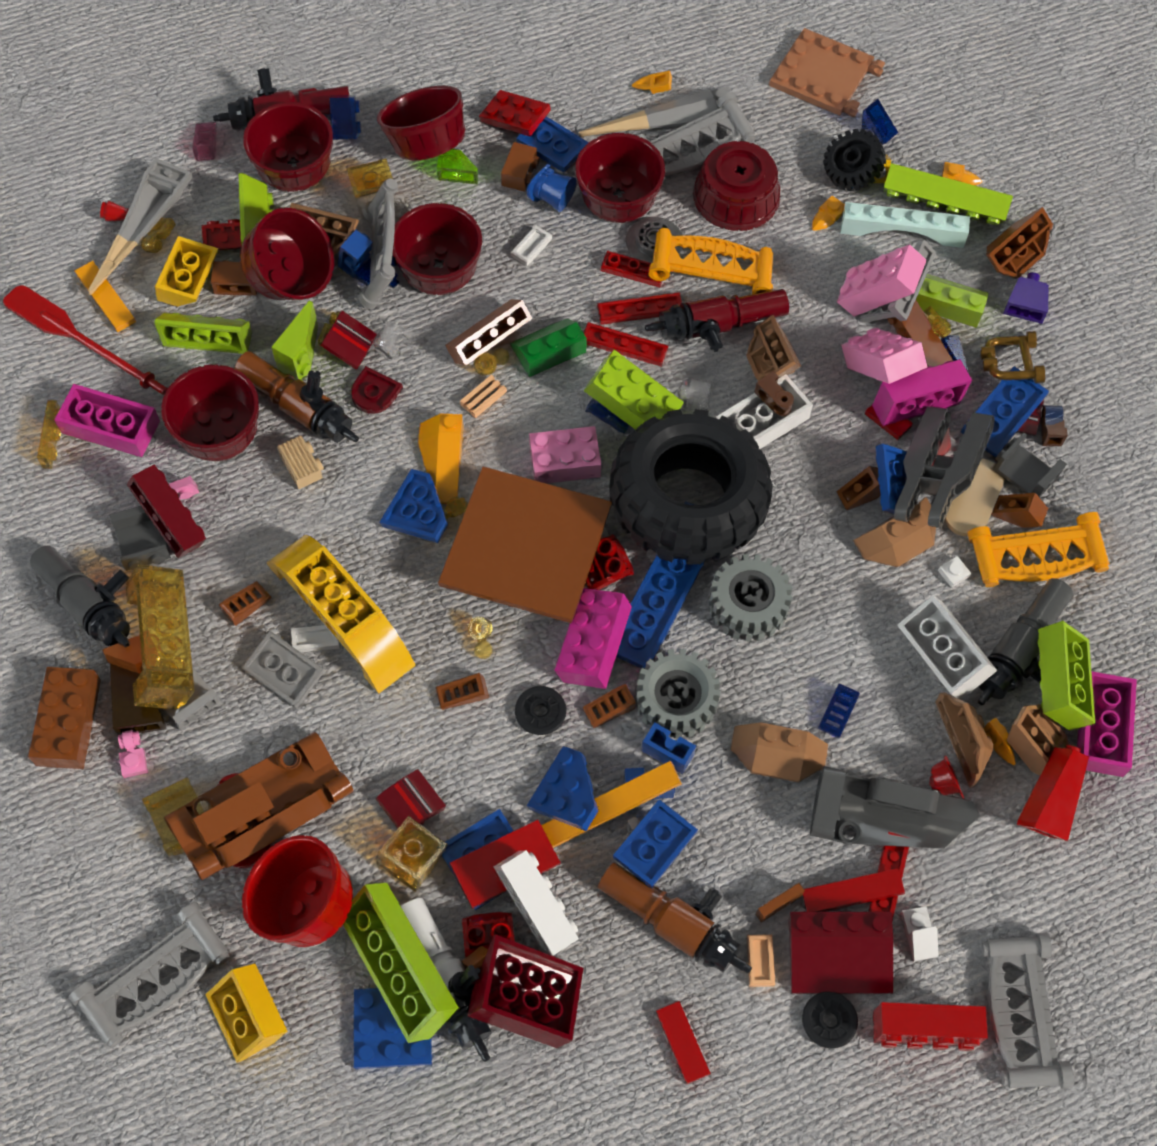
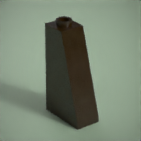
M110 664L112 721L116 734L121 735L123 731L128 730L138 731L139 733L166 730L165 721L153 695L154 693L146 673L138 674Z

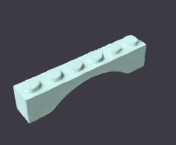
M845 202L840 234L862 236L878 231H908L925 235L943 246L964 248L969 234L970 216Z

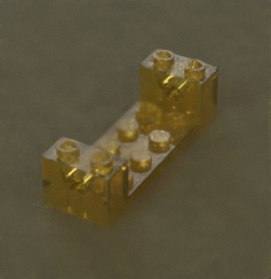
M138 564L125 584L127 604L138 606L143 669L133 684L134 706L178 709L185 705L195 692L183 570Z

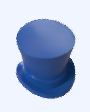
M548 163L529 183L527 196L535 202L544 200L555 210L561 212L571 200L576 189L577 180L575 177L555 173Z

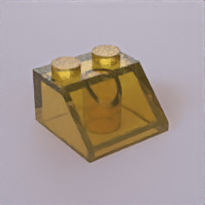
M387 159L347 168L355 200L376 195L385 180L393 179Z
M408 816L378 851L376 864L416 892L431 874L448 844Z

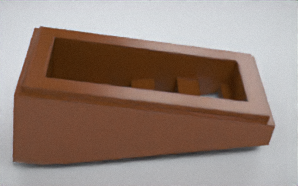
M256 581L225 599L219 604V607L225 616L237 626L272 597ZM257 590L262 597L258 599L253 592ZM250 596L254 602L250 603L246 597ZM241 601L246 605L244 608L239 604ZM235 606L239 611L234 612L232 608Z
M481 673L436 687L442 710L489 698L485 678ZM474 684L478 685L479 691L475 692ZM465 686H468L470 692L468 695H466ZM456 688L459 689V693H460V697H459V698H457V696H456V692H455V689H456ZM449 690L452 700H447L445 691Z
M623 684L585 705L583 710L592 727L596 728L634 710L636 702L627 685ZM620 696L624 697L626 701L625 704L621 702L619 698ZM614 700L618 708L614 709L610 701ZM605 704L609 713L606 714L601 705ZM597 708L601 716L599 719H597L592 709Z

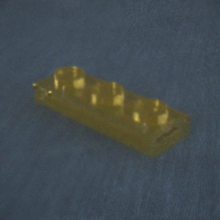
M47 400L37 459L43 469H52L53 461L57 458L56 443L60 440L61 434L55 422V418L60 410L56 400Z

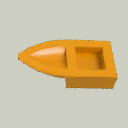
M668 70L644 76L635 81L632 87L640 90H651L652 94L671 90L672 83L671 72Z
M944 163L942 177L971 185L982 183V180L977 175L964 170L965 165Z
M833 195L819 207L812 222V230H822L833 225L842 216L845 204Z
M994 718L984 727L985 733L991 738L993 749L1006 762L1015 765L1016 761L1012 747L1007 742L1009 733L1005 726L997 718Z

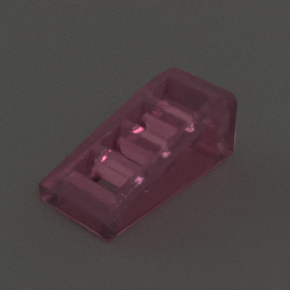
M216 122L197 123L195 126L192 149L197 161L214 160L216 157Z

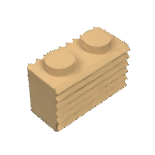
M302 436L295 437L277 446L280 457L298 490L323 478L321 471L324 470L319 458L314 459L312 455L314 450L309 441L305 442Z

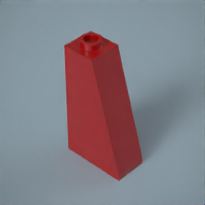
M1075 746L1055 747L1018 818L1017 825L1049 838L1068 841L1089 756L1080 753L1081 749Z

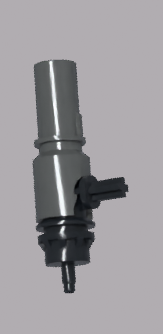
M50 545L42 546L32 554L30 559L31 567L55 591V596L60 601V604L88 635L96 641H102L107 646L117 643L124 647L130 645V641L127 638L130 632V625L126 621L125 613L117 603H114L117 599L114 594L129 579L121 569L105 585L101 583L96 584L92 579L86 577L77 566L71 565Z
M1049 579L1026 613L1019 616L1017 623L1010 625L994 650L987 657L997 671L979 685L983 692L980 695L978 704L985 705L991 697L1003 699L1007 692L1015 690L1017 685L1023 680V677L1028 678L1031 676L1040 683L1041 669L1039 667V659L1037 658L1040 654L1037 643L1039 639L1038 629L1054 624L1074 596L1073 590L1067 583L1059 579Z

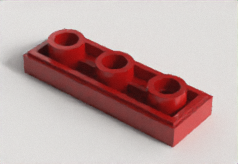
M610 251L606 252L601 265L602 272L659 288L662 284V281L650 278V262Z

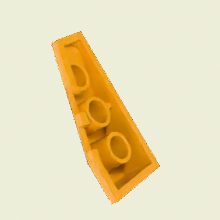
M440 413L420 423L419 449L426 472L433 479L441 504L457 505L464 430L462 414Z

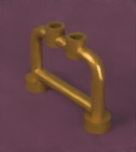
M1027 331L1026 336L989 339L985 343V347H981L983 371H989L991 376L999 380L1034 379L1035 383H1044L1045 367L1040 365L1033 368L1029 348H1036L1037 346L1036 331ZM1019 345L1025 371L998 370L994 346Z

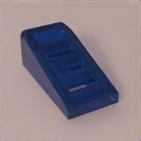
M958 334L943 336L941 342L952 360L961 359L968 372Z
M838 684L818 729L840 739L860 693L845 685ZM835 702L847 707L848 710H845L841 707L834 705ZM831 711L843 716L844 718L841 719L830 713ZM827 719L839 724L840 727L837 728L829 723H826Z

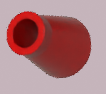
M111 201L102 202L100 218L105 219V221H124L129 209Z

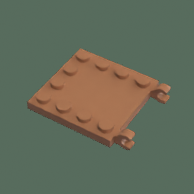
M804 28L770 79L769 86L839 116L844 112L851 117H856L860 103L856 100H849L867 72L877 77L881 76L885 62L882 60L874 61V56Z

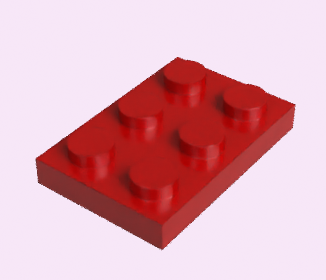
M499 90L479 115V118L483 123L531 136L551 111L548 103Z

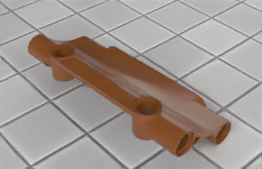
M313 732L196 797L188 804L166 815L164 820L185 852L197 875L203 881L221 869L237 864L332 807V804L354 791L348 778L339 771L319 735ZM287 752H290L294 757L293 763L289 766L283 761V756ZM260 781L274 808L269 810L271 815L260 822L253 819L247 823L249 828L235 835L234 831L225 835L227 840L214 848L212 844L205 847L191 822L193 818L200 815L196 810L197 804L200 801H205L208 804L209 810Z

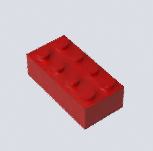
M881 1002L873 1011L874 1043H881V1047L895 1048L897 1044H907L909 1049H921L923 1045H933L935 1050H947L948 1046H958L960 1051H973L974 1047L980 1046L983 1041L988 1039L986 1006Z

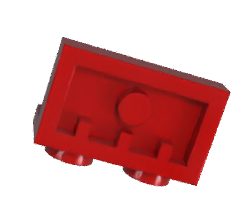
M230 219L228 223L222 224L219 221H208L207 225H201L203 244L218 248V250L242 248L240 219Z

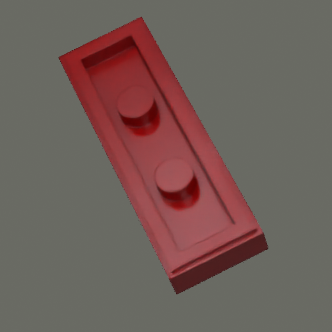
M680 1001L656 1010L657 1017L686 1085L711 1074Z

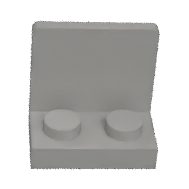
M192 666L153 694L181 731L220 703L215 691L207 686Z

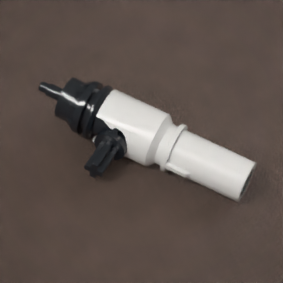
M416 898L401 906L402 910L459 1007L444 1023L445 1028H449V1035L458 1040L462 1049L474 1046L484 1062L488 1061L490 1056L483 1040L488 1038L492 1031L488 1023L467 1016L472 990L475 982L479 979L478 975L481 973V970L479 968L475 969L473 965L468 966L465 970L461 960L452 956L454 951L451 946L446 945L423 898Z

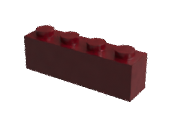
M154 464L131 476L126 485L176 557L179 559L199 548L206 540L205 533L193 520L190 510L183 506L176 490L167 483L164 473L158 470Z

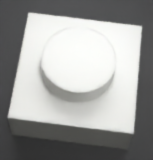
M958 556L941 565L938 569L951 588L971 575V572Z

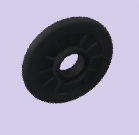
M535 686L527 689L519 696L515 704V717L518 724L531 734H550L556 731L564 722L567 710L563 697L556 690L546 686ZM543 705L547 708V713L542 716L536 715L534 712L535 707Z
M821 992L814 995L806 1003L802 1014V1023L806 1034L814 1043L825 1048H839L849 1043L855 1036L858 1028V1016L855 1007L845 996L835 992ZM826 1013H832L836 1016L837 1024L835 1026L829 1027L824 1023L823 1016Z

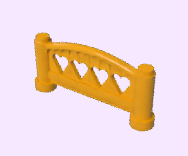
M660 228L656 233L653 263L649 267V276L656 281H665L670 277V271L752 286V294L773 291L771 283L773 252L769 247H762L758 252L743 245L714 237L695 235L673 236L668 228ZM675 247L689 248L692 252L684 259H681ZM695 251L710 252L712 256L703 263ZM716 254L731 256L732 260L724 267L719 262ZM736 258L749 259L753 263L746 270H743Z
M1088 512L1079 515L1076 518L1077 526L992 537L988 526L969 530L967 532L969 542L973 543L982 582L985 584V587L997 586L999 579L1019 582L1048 581L1052 578L1059 579L1076 574L1089 567L1095 569L1096 573L1107 571L1110 563L1099 528L1101 521L1098 512ZM1071 542L1083 552V559L1076 557L1074 560H1070L1067 558L1066 554ZM1049 545L1062 556V561L1054 560L1052 563H1048L1045 560V554ZM1027 548L1040 559V564L1032 563V565L1026 566L1023 563ZM1005 551L1018 562V567L1010 566L1008 569H1005L1001 566Z

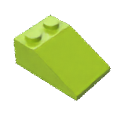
M310 300L271 347L277 369L285 375H292L295 380H301L303 376L308 375L313 360L318 322L313 302Z

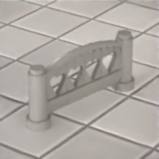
M727 92L718 98L716 104L719 109L650 141L659 150L662 157L665 150L679 158L676 162L671 161V164L665 165V176L687 172L703 166L709 153L724 143L726 144L731 141L752 142L755 139V132L739 108L738 100L733 92ZM717 125L730 130L732 134L725 136L724 139H717ZM701 133L713 139L714 143L711 145L707 144L705 148H700L698 146L699 134ZM644 134L637 135L647 140ZM681 142L696 148V152L689 153L686 157L680 154Z
M391 178L383 182L372 201L368 202L362 211L363 217L372 223L373 244L371 250L370 284L360 292L359 301L364 307L369 309L377 307L381 301V295L395 276V269L391 266L395 230L393 196L398 190V184Z
M197 902L187 905L176 915V919L181 926L97 989L89 981L77 987L68 996L74 1006H79L105 1045H108L110 1048L118 1045L124 1039L122 1037L124 1030L135 1027L169 1008L196 984L212 963L220 966L230 958L228 949L201 914L203 910ZM180 947L199 952V961L192 962L188 969H183L181 967ZM159 963L175 967L179 970V975L174 979L171 978L167 985L160 984ZM138 979L156 984L158 987L157 992L149 995L148 999L144 1002L138 999ZM116 995L136 1002V1008L133 1011H127V1015L123 1018L117 1017Z
M1046 932L1036 933L1034 937L987 939L985 942H982L981 946L983 957H988L991 962L988 976V1005L995 1039L1007 1066L1006 1070L1001 1071L1003 1086L1022 1088L1060 1085L1061 1088H1073L1074 1075L1071 1063L1069 1061L1058 1062L1041 960L1043 958H1051L1052 956L1049 934ZM1009 963L1026 973L1014 983L1009 984L1004 980L1006 972L1003 971L1002 965ZM1009 988H1013L1030 997V999L1017 1009H1011L1008 1006L1010 998L1007 996L1006 991ZM1018 1014L1034 1023V1025L1023 1034L1015 1035L1012 1031L1014 1024L1011 1022L1010 1016ZM1016 1040H1022L1038 1049V1051L1026 1061L1021 1062L1016 1057L1018 1050L1015 1048L1014 1043Z

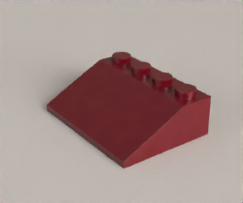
M790 912L788 927L791 994H818L821 992L893 994L892 912Z
M494 935L480 969L479 979L475 982L472 990L467 1016L554 1048H559L573 1040L584 968L499 935Z

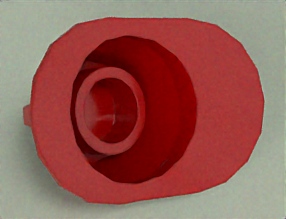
M945 755L942 761L931 767L929 784L932 789L937 790L941 795L959 793L964 799L955 770L949 758Z

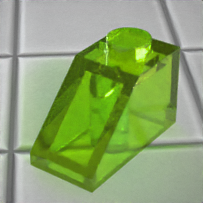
M451 149L439 155L437 177L441 181L478 184V168L461 150Z

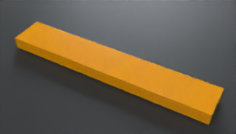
M669 761L595 798L598 812L587 831L681 785L682 783L673 763ZM555 819L541 825L553 848L587 832Z

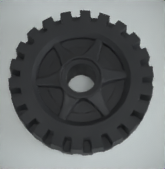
M853 129L852 134L848 130L845 131V136H842V134L838 135L839 140L833 139L831 141L833 146L828 145L826 148L827 152L824 153L825 159L823 160L824 169L832 183L836 187L839 186L842 190L846 188L847 191H852L853 187L856 191L860 190L861 185L863 188L868 187L867 182L873 184L875 182L874 177L879 178L881 176L880 171L884 170V164H886V154L878 137L870 131L867 132L865 129H861L860 132L858 129Z

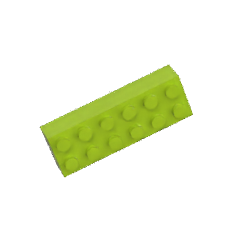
M893 163L890 165L883 189L884 192H887L886 196L898 199L899 196L906 197V201L918 204L919 201L927 203L926 207L937 210L939 207L947 208V213L958 215L959 212L965 213L966 216H970V219L978 220L979 217L987 219L986 223L995 226L1006 220L1013 198L1012 195Z
M387 883L366 884L351 900V910L343 926L407 1042L412 1043L431 1039L459 1007Z

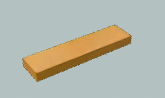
M94 261L74 270L87 291L99 271ZM105 279L91 296L115 330L119 332L136 323V320L107 279Z

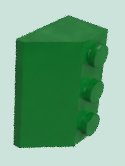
M565 318L510 342V346L528 376L532 377L586 353L587 338L577 322Z

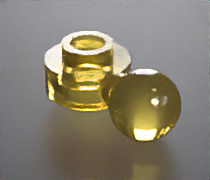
M498 348L494 351L493 355L489 353L481 354L474 360L476 372L482 376L492 374L496 370L497 364L505 365L509 361V352L504 348Z
M456 496L448 500L444 510L447 520L449 517H457L466 511L468 504L465 498Z
M474 617L468 624L469 635L477 640L474 653L480 659H487L493 651L491 644L486 640L492 633V623L486 617ZM481 625L484 626V631H483V632L480 631V626H481Z

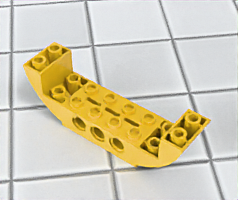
M303 535L267 561L266 564L280 580L286 579L362 667L364 678L378 694L416 666L403 641L381 609L328 549L309 535Z

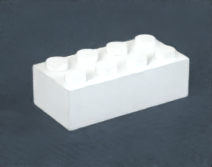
M785 374L778 378L777 383L784 391L790 392L794 397L793 406L788 415L779 416L775 414L754 393L716 416V419H720L723 415L735 421L737 429L740 431L746 429L754 437L759 449L808 420L813 404Z
M934 595L898 624V627L950 694L960 700L997 671L944 603Z
M527 850L518 851L495 865L494 869L543 952L553 956L579 939L576 935L578 928L571 918L567 919L564 915L563 910H565V906L558 896L554 897L550 891L552 884L545 874L541 875L537 869L539 862L532 852L528 853Z

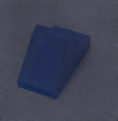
M876 99L863 110L861 129L867 130L871 128L883 145L892 139L898 131L879 99Z

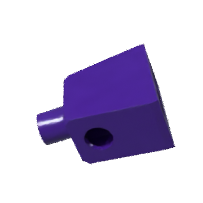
M1035 272L1028 273L1027 278L1019 277L1003 314L1043 324L1048 313L1049 285L1040 282V275Z

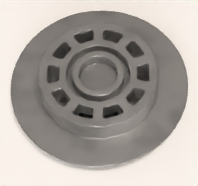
M644 218L633 224L626 236L627 248L634 258L653 263L656 233L660 228H668L673 236H681V230L673 222L664 218ZM680 246L675 247L678 254H680L683 248Z

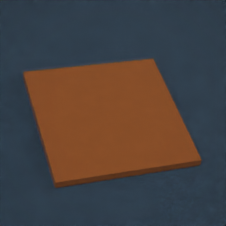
M482 467L438 585L572 623L612 503L609 500Z

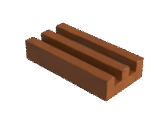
M800 883L794 885L758 908L755 915L762 923L801 898L804 889Z

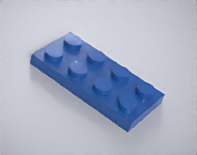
M1013 366L1010 371H1020V370H1019L1018 368H1016L1015 366ZM1033 379L1002 380L975 412L994 415L995 418L993 431L985 451L996 458L1048 395L1049 390L1039 383H1035ZM966 424L960 431L963 435L966 430Z

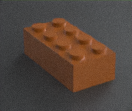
M47 667L28 758L35 766L84 769L101 679L95 670Z

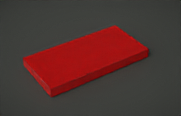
M539 820L450 862V866L472 909L507 891L494 866L514 853L527 850L528 853L532 852L539 862L537 869L540 874L561 864Z

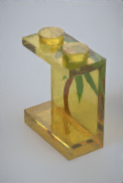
M188 777L142 798L168 856L184 853L167 826L164 817L197 797ZM199 802L196 810L199 814H202L204 810Z

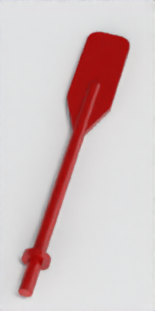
M24 285L17 286L4 297L3 303L7 309L43 332L74 338L140 380V386L144 389L151 387L160 394L166 395L165 393L168 388L156 381L153 373L150 371L143 373L77 331L65 310Z

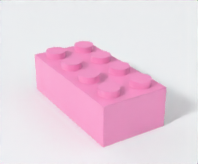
M909 244L871 261H866L864 264L852 267L846 274V280L840 289L837 303L855 317L914 294L927 260Z
M879 328L870 329L863 336L851 337L848 339V342L841 345L848 369L888 384L927 368L921 342L890 333L889 331H883Z

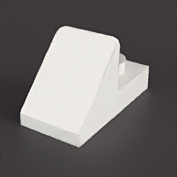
M927 907L902 911L901 917L913 962L937 958V927L931 926Z

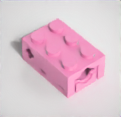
M595 426L529 433L535 481L548 484L601 477V459Z

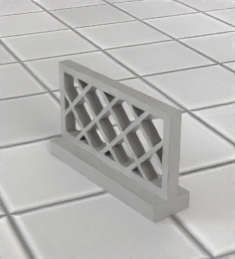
M924 239L918 240L915 247H913L927 260L914 294L880 306L872 314L873 310L863 313L860 318L863 322L896 317L899 321L907 320L936 254L934 249Z

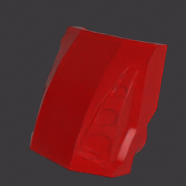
M614 534L600 539L586 580L587 589L601 590L628 575H634L633 566L623 546Z
M492 912L474 914L462 919L465 958L480 946L488 949L494 935H499L515 942L512 913Z

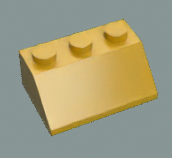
M178 236L155 285L157 301L177 307L196 302L217 256L218 248Z
M256 964L232 969L205 994L237 1063L274 1044L288 1032Z

